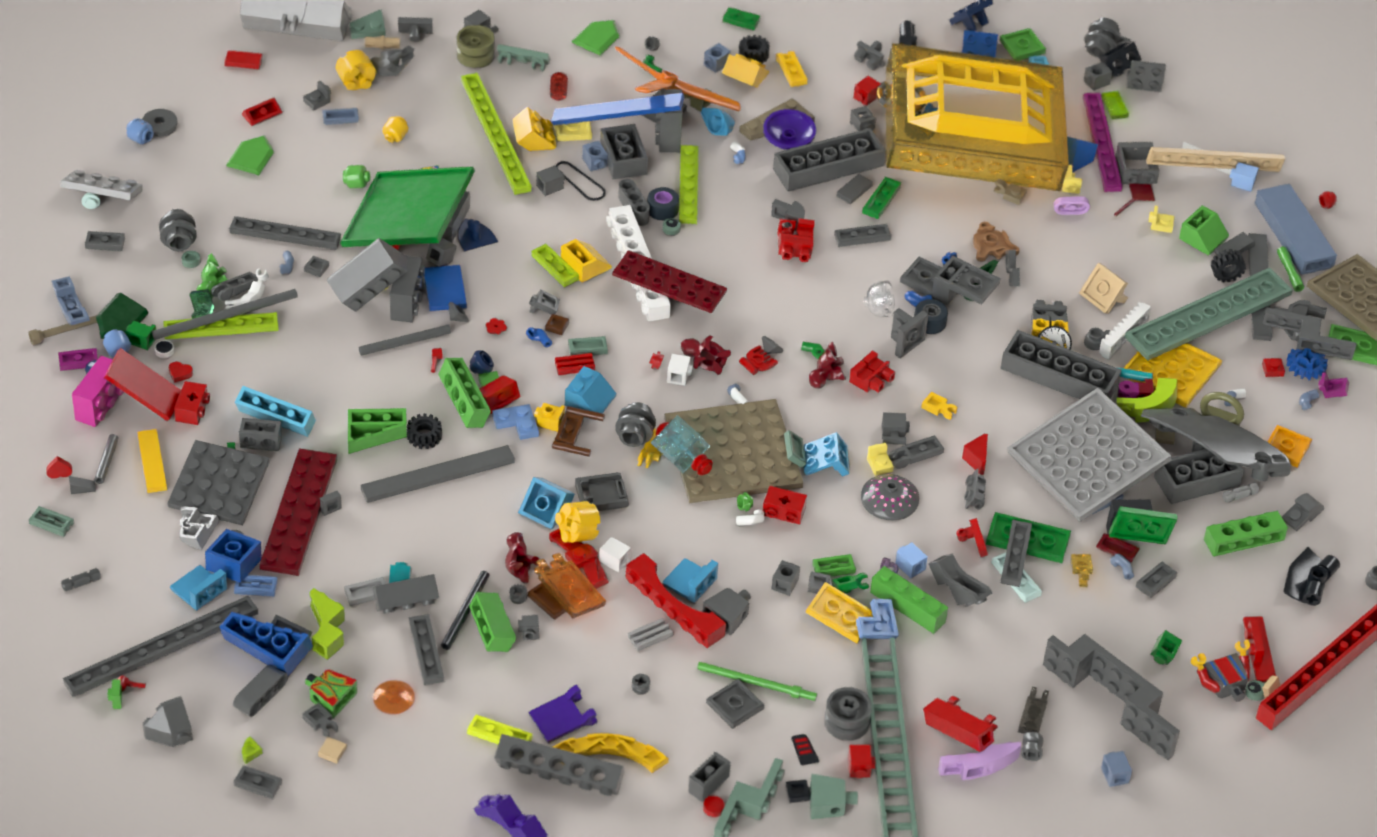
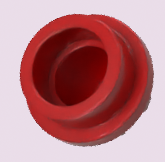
M1324 191L1319 195V203L1322 208L1329 209L1336 204L1337 196L1334 192Z

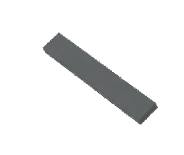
M234 216L229 228L230 233L333 250H337L341 239V233L237 216Z

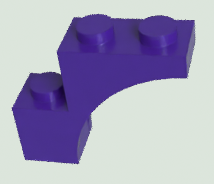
M510 794L485 795L478 801L479 804L473 808L477 816H484L495 821L513 837L548 836L535 815L522 814Z

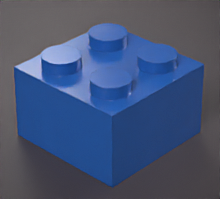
M225 529L205 551L206 570L215 573L221 569L226 573V578L240 583L262 558L261 541L229 529Z

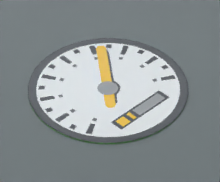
M1050 326L1043 329L1038 335V338L1069 350L1072 348V339L1069 333L1062 327Z

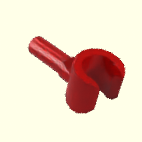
M442 348L432 349V373L436 371L437 359H443Z
M124 675L118 677L121 681L122 692L125 691L127 686L145 689L146 684L129 681Z

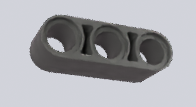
M621 180L618 192L620 202L623 206H631L638 226L647 225L649 223V204L633 180Z
M270 664L267 665L236 695L233 706L246 715L253 717L285 686L288 675Z

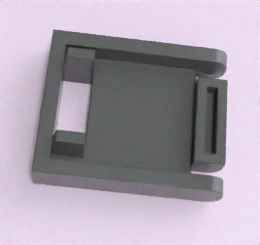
M616 472L575 478L579 502L589 501L590 504H594L597 507L598 511L629 506L621 473ZM588 490L590 496L584 498L583 491Z

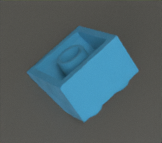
M583 366L565 389L564 406L603 414L616 397V392L601 373Z
M533 477L518 513L553 529L557 525L555 520L556 514L560 512L564 504L572 502L575 493L544 478Z

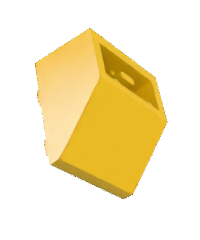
M736 53L735 56L729 54L722 74L757 88L770 71L765 69L766 65Z
M529 107L513 118L516 141L519 145L528 151L553 150L556 148V138L553 132V124L550 120L544 119L537 111H533Z
M574 239L561 245V258L579 274V280L582 283L612 268V265L586 242Z

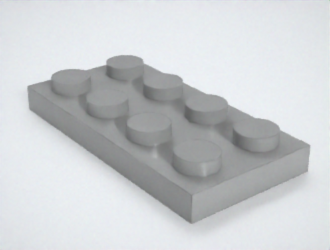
M75 170L61 180V187L126 200H131L141 193L143 184H138L135 180L122 181L118 177L107 178L102 177V174L98 173L86 174L82 170Z

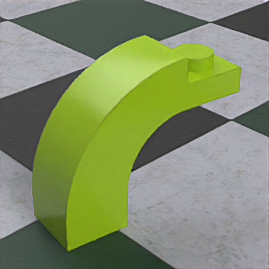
M1158 378L1157 388L1151 395L1144 398H1117L1116 405L1129 417H1135V422H1148L1149 419L1141 416L1144 409L1173 408L1178 393L1177 379Z

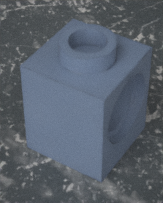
M720 43L714 45L704 52V65L715 73L719 72L724 68L729 54L731 55V51Z
M599 141L582 145V159L590 171L607 167V152Z
M1124 751L1105 754L1101 769L1109 787L1129 783L1132 769Z

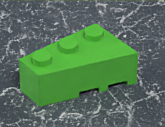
M406 408L348 409V454L407 437Z

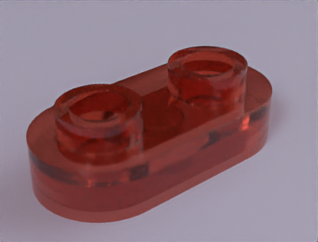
M556 72L550 78V97L557 101L564 100L567 97L568 77L562 72Z

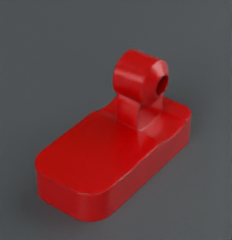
M977 518L969 520L970 527L957 530V538L961 542L975 538L980 558L988 556Z

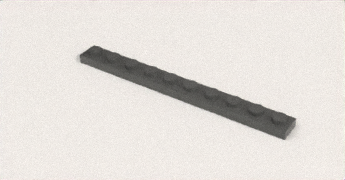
M248 595L64 677L63 682L72 697H75L221 631L220 625L231 612L253 617L258 614V608Z

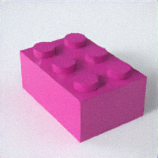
M100 356L72 392L76 421L96 427L100 421L104 420L108 410L113 408L117 398L124 393V391L104 378L112 359Z

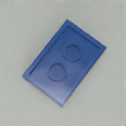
M460 265L425 268L424 279H426L425 285L430 311L449 310L450 302L455 303L462 309L467 308Z

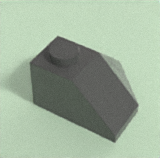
M181 696L160 703L156 708V714L152 718L148 717L143 722L144 737L147 740L171 747L193 740L192 727Z

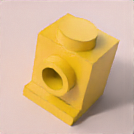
M543 403L541 407H537L534 415L537 418V426L558 432L565 415V406L561 405V407Z

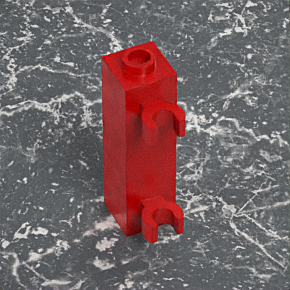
M951 696L947 702L937 697L923 708L925 722L928 726L979 752H982L994 742L993 732L998 728V725L993 723L996 717L988 714L984 720H981L961 710V707L956 705L960 699L955 696Z

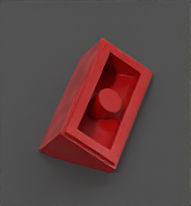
M275 97L245 109L242 112V116L253 126L283 112Z

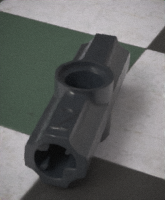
M905 20L903 23H900L899 50H901V62L907 64L916 61L917 36L915 35V25L911 21Z

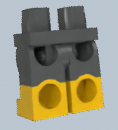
M1037 299L1033 303L1031 335L1038 337L1043 329L1050 326L1062 327L1069 333L1067 306H1063L1062 301H1055L1052 305L1045 304L1044 300Z

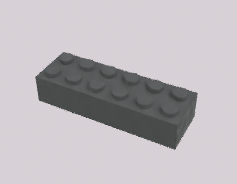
M868 128L774 153L773 170L786 190L792 191L882 167L885 162L886 150L872 129Z
M1017 330L1003 352L1000 368L1079 400L1096 388H1099L1111 399L1119 385L1122 371L1119 368Z

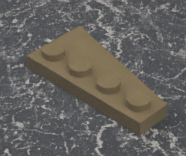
M791 98L739 126V132L750 141L765 137L763 132L764 122L770 114L778 110H798L807 114L814 122L815 116Z

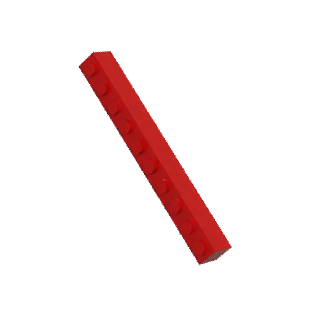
M1377 604L1259 704L1256 719L1272 731L1377 640Z

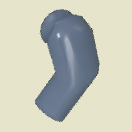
M285 251L283 253L285 264L279 266L281 274L291 273L294 263L292 253Z
M1314 389L1300 396L1299 405L1302 406L1303 410L1312 407L1310 401L1319 398V392Z
M1115 554V556L1110 558V562L1114 567L1121 566L1125 579L1129 580L1134 577L1131 563L1121 554Z

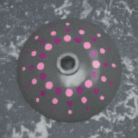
M883 474L871 478L864 484L861 491V501L864 508L877 518L892 521L901 520L909 517L916 511L919 505V492L915 485L906 478L894 474Z

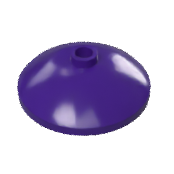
M783 109L773 112L766 118L763 132L771 144L788 150L810 144L816 135V125L807 114L801 111Z

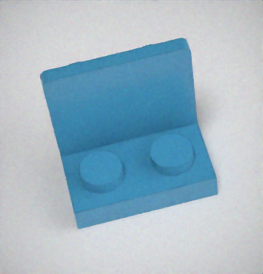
M837 432L804 444L806 457L804 473L806 475L833 466L835 471L838 470L842 477L849 474L848 446Z
M684 558L663 580L662 585L695 603L717 580L719 563L711 560L707 565L700 567Z
M198 565L170 585V589L197 611L227 589L226 573L219 569L214 574H211L203 566Z

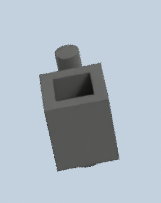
M477 10L464 18V27L480 25L490 29L494 34L499 31L496 25L491 27V17L481 10Z
M883 412L881 424L883 443L906 445L905 435L910 430V421H906V413Z

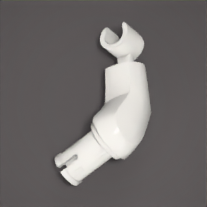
M258 268L256 270L258 281L252 282L249 291L241 299L225 301L226 309L261 299L265 289L263 282L269 279L267 271L265 270L264 274L261 275L262 272Z

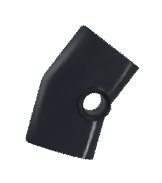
M1307 547L1290 564L1283 592L1291 598L1308 605L1315 606L1320 604L1325 583L1340 568L1339 560L1333 555H1327L1321 560Z

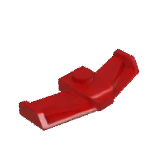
M560 529L554 530L549 534L551 542H555L567 551L565 552V558L574 569L583 568L592 591L609 583L598 559L599 553L593 546L582 542H564L561 538Z

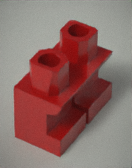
M872 350L851 368L849 382L867 393L871 389L879 393L885 386V382L882 380L884 379L891 383L895 379L896 372L889 368L890 361L883 362L878 358V353Z

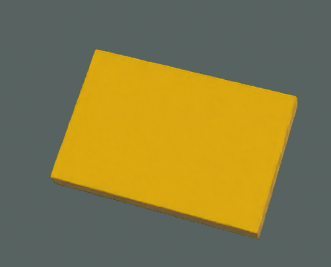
M826 582L805 611V613L856 644L860 640L856 619L858 617H873L871 609Z

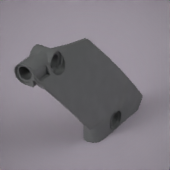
M1194 408L1144 409L1141 416L1149 419L1150 423L1161 432L1181 433L1205 447L1226 464L1252 468L1251 477L1256 480L1267 481L1269 476L1283 477L1288 476L1291 472V464L1285 454L1257 435L1223 418L1202 416Z

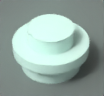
M87 192L82 197V205L87 209H95L100 205V198L97 194Z

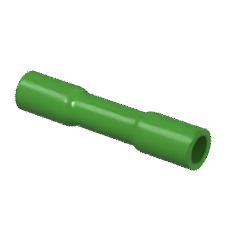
M1287 247L1278 248L1277 254L1288 273L1294 291H1302L1305 286L1294 267Z

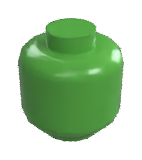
M350 165L343 171V182L349 188H364L367 182H370V171H367L364 165Z

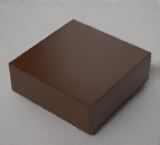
M552 314L545 325V331L563 335L569 325V319Z

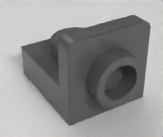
M320 80L317 82V90L304 95L303 101L314 111L331 102V89Z
M540 289L529 301V305H531L529 312L533 314L538 308L551 315L556 314L560 299Z

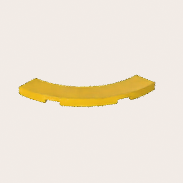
M612 733L587 734L585 737L576 739L573 737L553 746V748L584 756L607 754L625 757L641 764L651 773H654L669 761V758L661 751L649 744L645 745L636 741L635 738Z

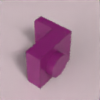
M1324 372L1322 373L1321 380L1318 382L1319 390L1323 391L1325 398L1347 396L1349 380L1348 378L1329 380L1327 373Z

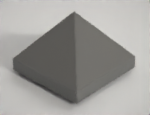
M453 302L449 303L450 321H469V318L460 306Z
M762 337L764 352H767V354L782 353L784 351L783 348L770 338Z

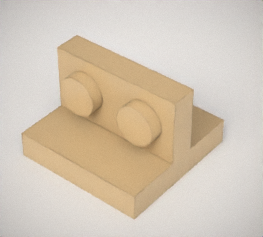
M1098 263L1079 294L1101 311L1109 314L1116 302L1125 303L1128 299L1123 294L1128 283L1102 263Z

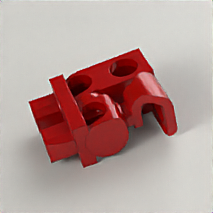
M799 218L796 235H794L796 220L780 219L777 230L779 237L778 255H781L783 260L799 257L801 262H808L814 246L813 232L815 220ZM785 222H789L792 224V226L786 228L783 227L782 224Z

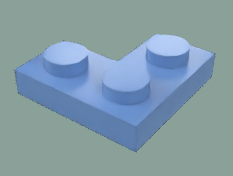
M530 404L492 410L496 429L516 426L520 440L539 437V430Z
M873 599L870 602L873 617H858L856 619L859 639H896L899 633L892 600Z

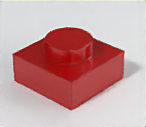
M1282 358L1263 359L1262 366L1265 377H1284L1285 369Z

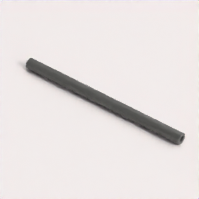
M296 289L288 290L152 331L154 340L298 298Z

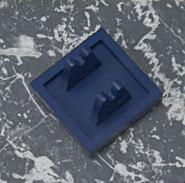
M978 0L954 12V17L948 20L951 25L962 21L968 31H976L977 28L972 15L976 17L981 26L987 25L989 21L984 9L994 3L992 0Z

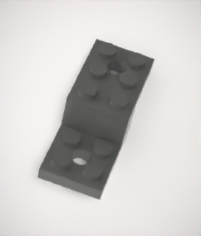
M919 256L900 277V283L925 295H931L932 298L946 305L949 304L957 293L982 305L1000 284L1001 278L955 256H952L943 267Z

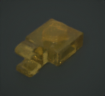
M1071 554L1072 574H1079V587H1088L1087 580H1089V574L1093 573L1091 554Z

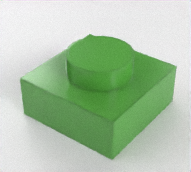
M120 679L112 680V688H108V701H112L113 709H121L122 707Z

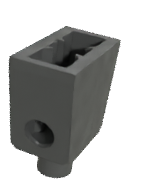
M726 588L705 600L702 612L715 613L726 623L725 632L731 636L748 616V600L751 599V596L745 589L737 594L732 589Z

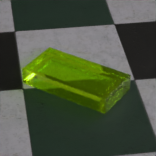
M1119 91L1102 92L1101 97L1111 119L1128 118L1129 112Z

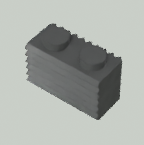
M714 752L711 757H708V760L703 762V765L697 767V770L692 772V775H689L688 793L703 802L730 777L731 762L719 753Z

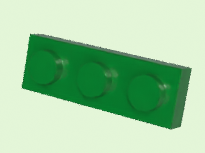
M885 176L863 207L862 214L879 219L901 188V182Z

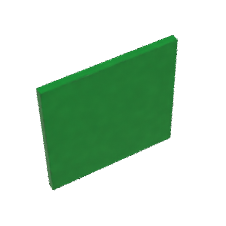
M471 166L378 171L340 241L341 246H369L378 238L389 245L439 243L475 173L474 168Z

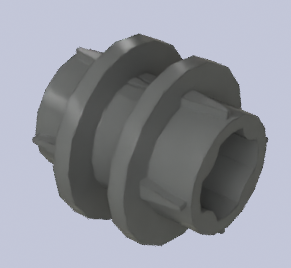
M1102 17L1089 25L1088 33L1084 37L1085 47L1089 54L1099 58L1101 55L1117 47L1116 43L1120 41L1121 34L1119 32L1120 28L1114 20Z
M172 209L159 222L160 240L173 251L183 252L187 250L197 238L195 219L184 210Z
M640 402L628 404V406L620 411L619 419L615 424V430L623 444L630 447H638L644 445V443L652 438L653 430L656 426V418L648 405Z

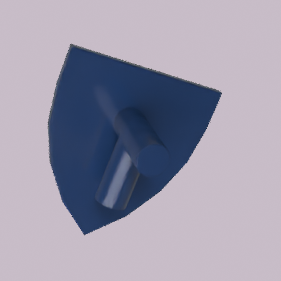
M465 218L460 225L458 240L464 252L498 242L493 232L478 220L474 221L473 219Z

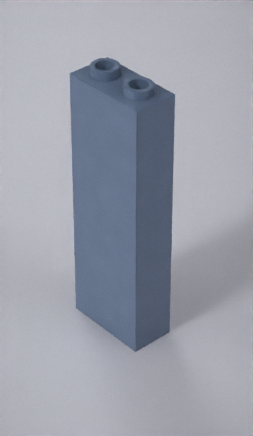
M1285 184L1258 190L1255 205L1281 245L1287 247L1292 262L1299 273L1304 275L1334 267L1337 254L1292 186Z

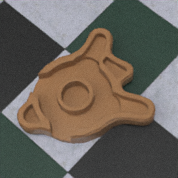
M981 222L977 233L973 236V245L978 251L976 254L977 261L983 262L989 255L1001 259L1005 255L1006 250H1016V256L1019 254V247L1010 242L1007 233L1003 229L1002 232L995 230V226L989 222Z

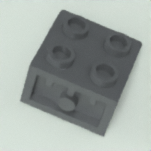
M1133 60L1130 70L1127 72V89L1161 92L1166 64Z

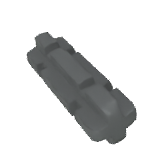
M98 568L89 570V573L86 571L72 576L71 579L61 580V586L64 591H68L72 587L77 588L91 583L90 580H93V582L99 580L101 574Z

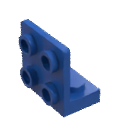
M964 30L961 58L995 63L998 34Z

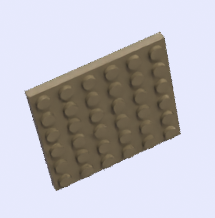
M776 399L664 413L665 422H669L677 430L675 438L696 457L700 454H705L713 462L712 470L708 474L700 476L691 467L693 459L671 441L689 503L738 497V495L747 492L749 495L767 493L769 486L785 490L803 488V480L798 465L787 458L784 433L787 431Z

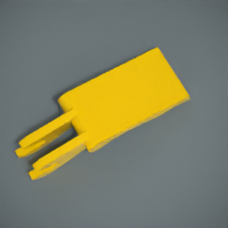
M655 428L652 438L646 442L639 454L637 466H641L646 458L645 463L647 464L645 468H649L653 460L659 462L667 443H663L661 439L656 437Z

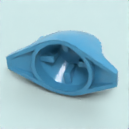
M702 108L701 110L702 118L711 134L726 136L732 132L735 120L728 113L717 108Z

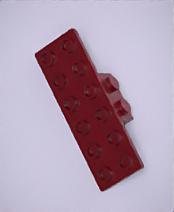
M630 250L626 252L612 272V275L708 313H713L727 292V287Z

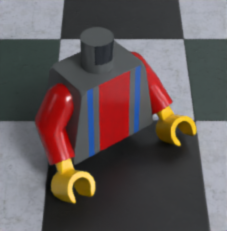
M1244 640V649L1240 646V641L1236 642L1235 649L1240 652L1239 656L1237 653L1209 662H1206V656L1203 653L1198 654L1199 661L1196 656L1192 657L1191 664L1198 668L1196 671L1201 685L1215 693L1219 698L1231 695L1236 702L1243 700L1246 696L1244 690L1247 682L1250 680L1249 655L1246 654V650L1250 647L1249 641Z

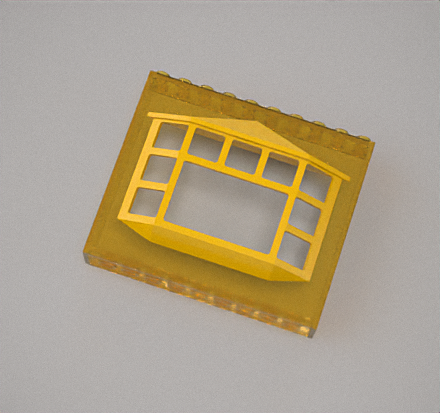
M892 43L886 66V168L996 182L997 179H1002L1009 185L1012 183L1017 186L1061 191L1069 166L1063 67ZM915 76L929 77L915 81ZM938 83V93L915 99V88ZM944 84L1021 94L1022 122L944 111ZM1034 92L1043 93V98ZM1027 97L1043 106L1044 116L1027 105ZM938 101V111L915 116V106ZM1028 115L1044 124L1045 133L1028 123Z

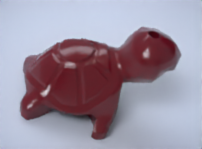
M711 335L707 336L701 344L694 338L685 339L681 342V350L684 355L694 357V369H698L699 366L704 370L713 371L717 375H721L722 368L726 364L727 358L731 355V350H725L718 343L711 341L713 338Z
M834 342L828 344L826 351L817 361V369L809 374V383L815 389L824 387L826 380H846L840 366L844 364V360L842 357H836L838 355Z
M514 532L506 539L510 549L505 559V566L508 572L520 579L522 583H528L531 564L539 566L540 559L537 556L526 554L527 548L522 533Z

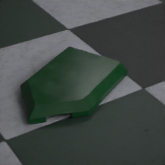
M117 293L96 316L100 339H104L106 333L114 329L121 330L126 334L127 326L132 324L133 321L141 323L149 314L148 310L123 293Z

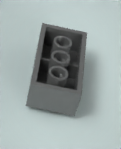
M1203 449L1172 457L1170 462L1155 471L1154 478L1170 504H1175L1238 487L1241 484L1244 470L1241 466L1224 463L1212 452Z

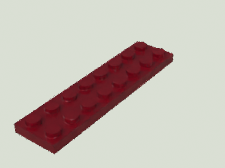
M299 448L259 564L260 570L299 576L320 514V498L326 495L337 462V454Z

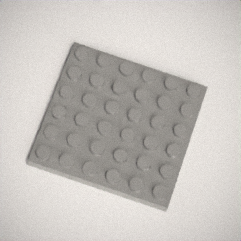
M1096 388L1007 447L1008 453L1079 522L1171 461V455L1099 388Z

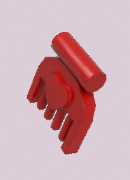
M760 345L748 351L746 358L742 357L739 360V363L753 375L757 374L758 371H766L778 364L776 359H769L770 355L766 356L767 352H764Z

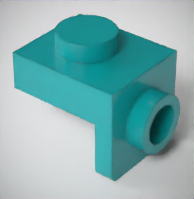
M395 562V565H390L389 583L410 579L411 566H407L405 562Z

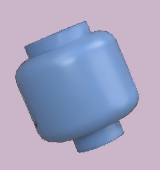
M139 118L130 121L126 127L127 137L138 144L149 142L154 134L152 125Z
M111 330L104 336L103 345L110 357L114 358L120 348L126 352L131 348L128 337L121 330Z

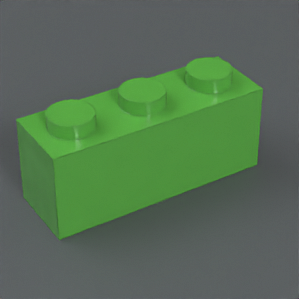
M476 592L469 607L486 651L509 652L516 640V635L513 632L499 594Z

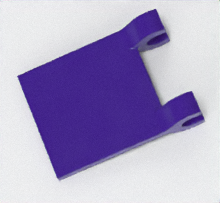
M578 685L572 686L565 694L528 711L547 743L583 726H592L598 722L597 714L593 708L587 710L582 715L574 702L582 699L581 689Z

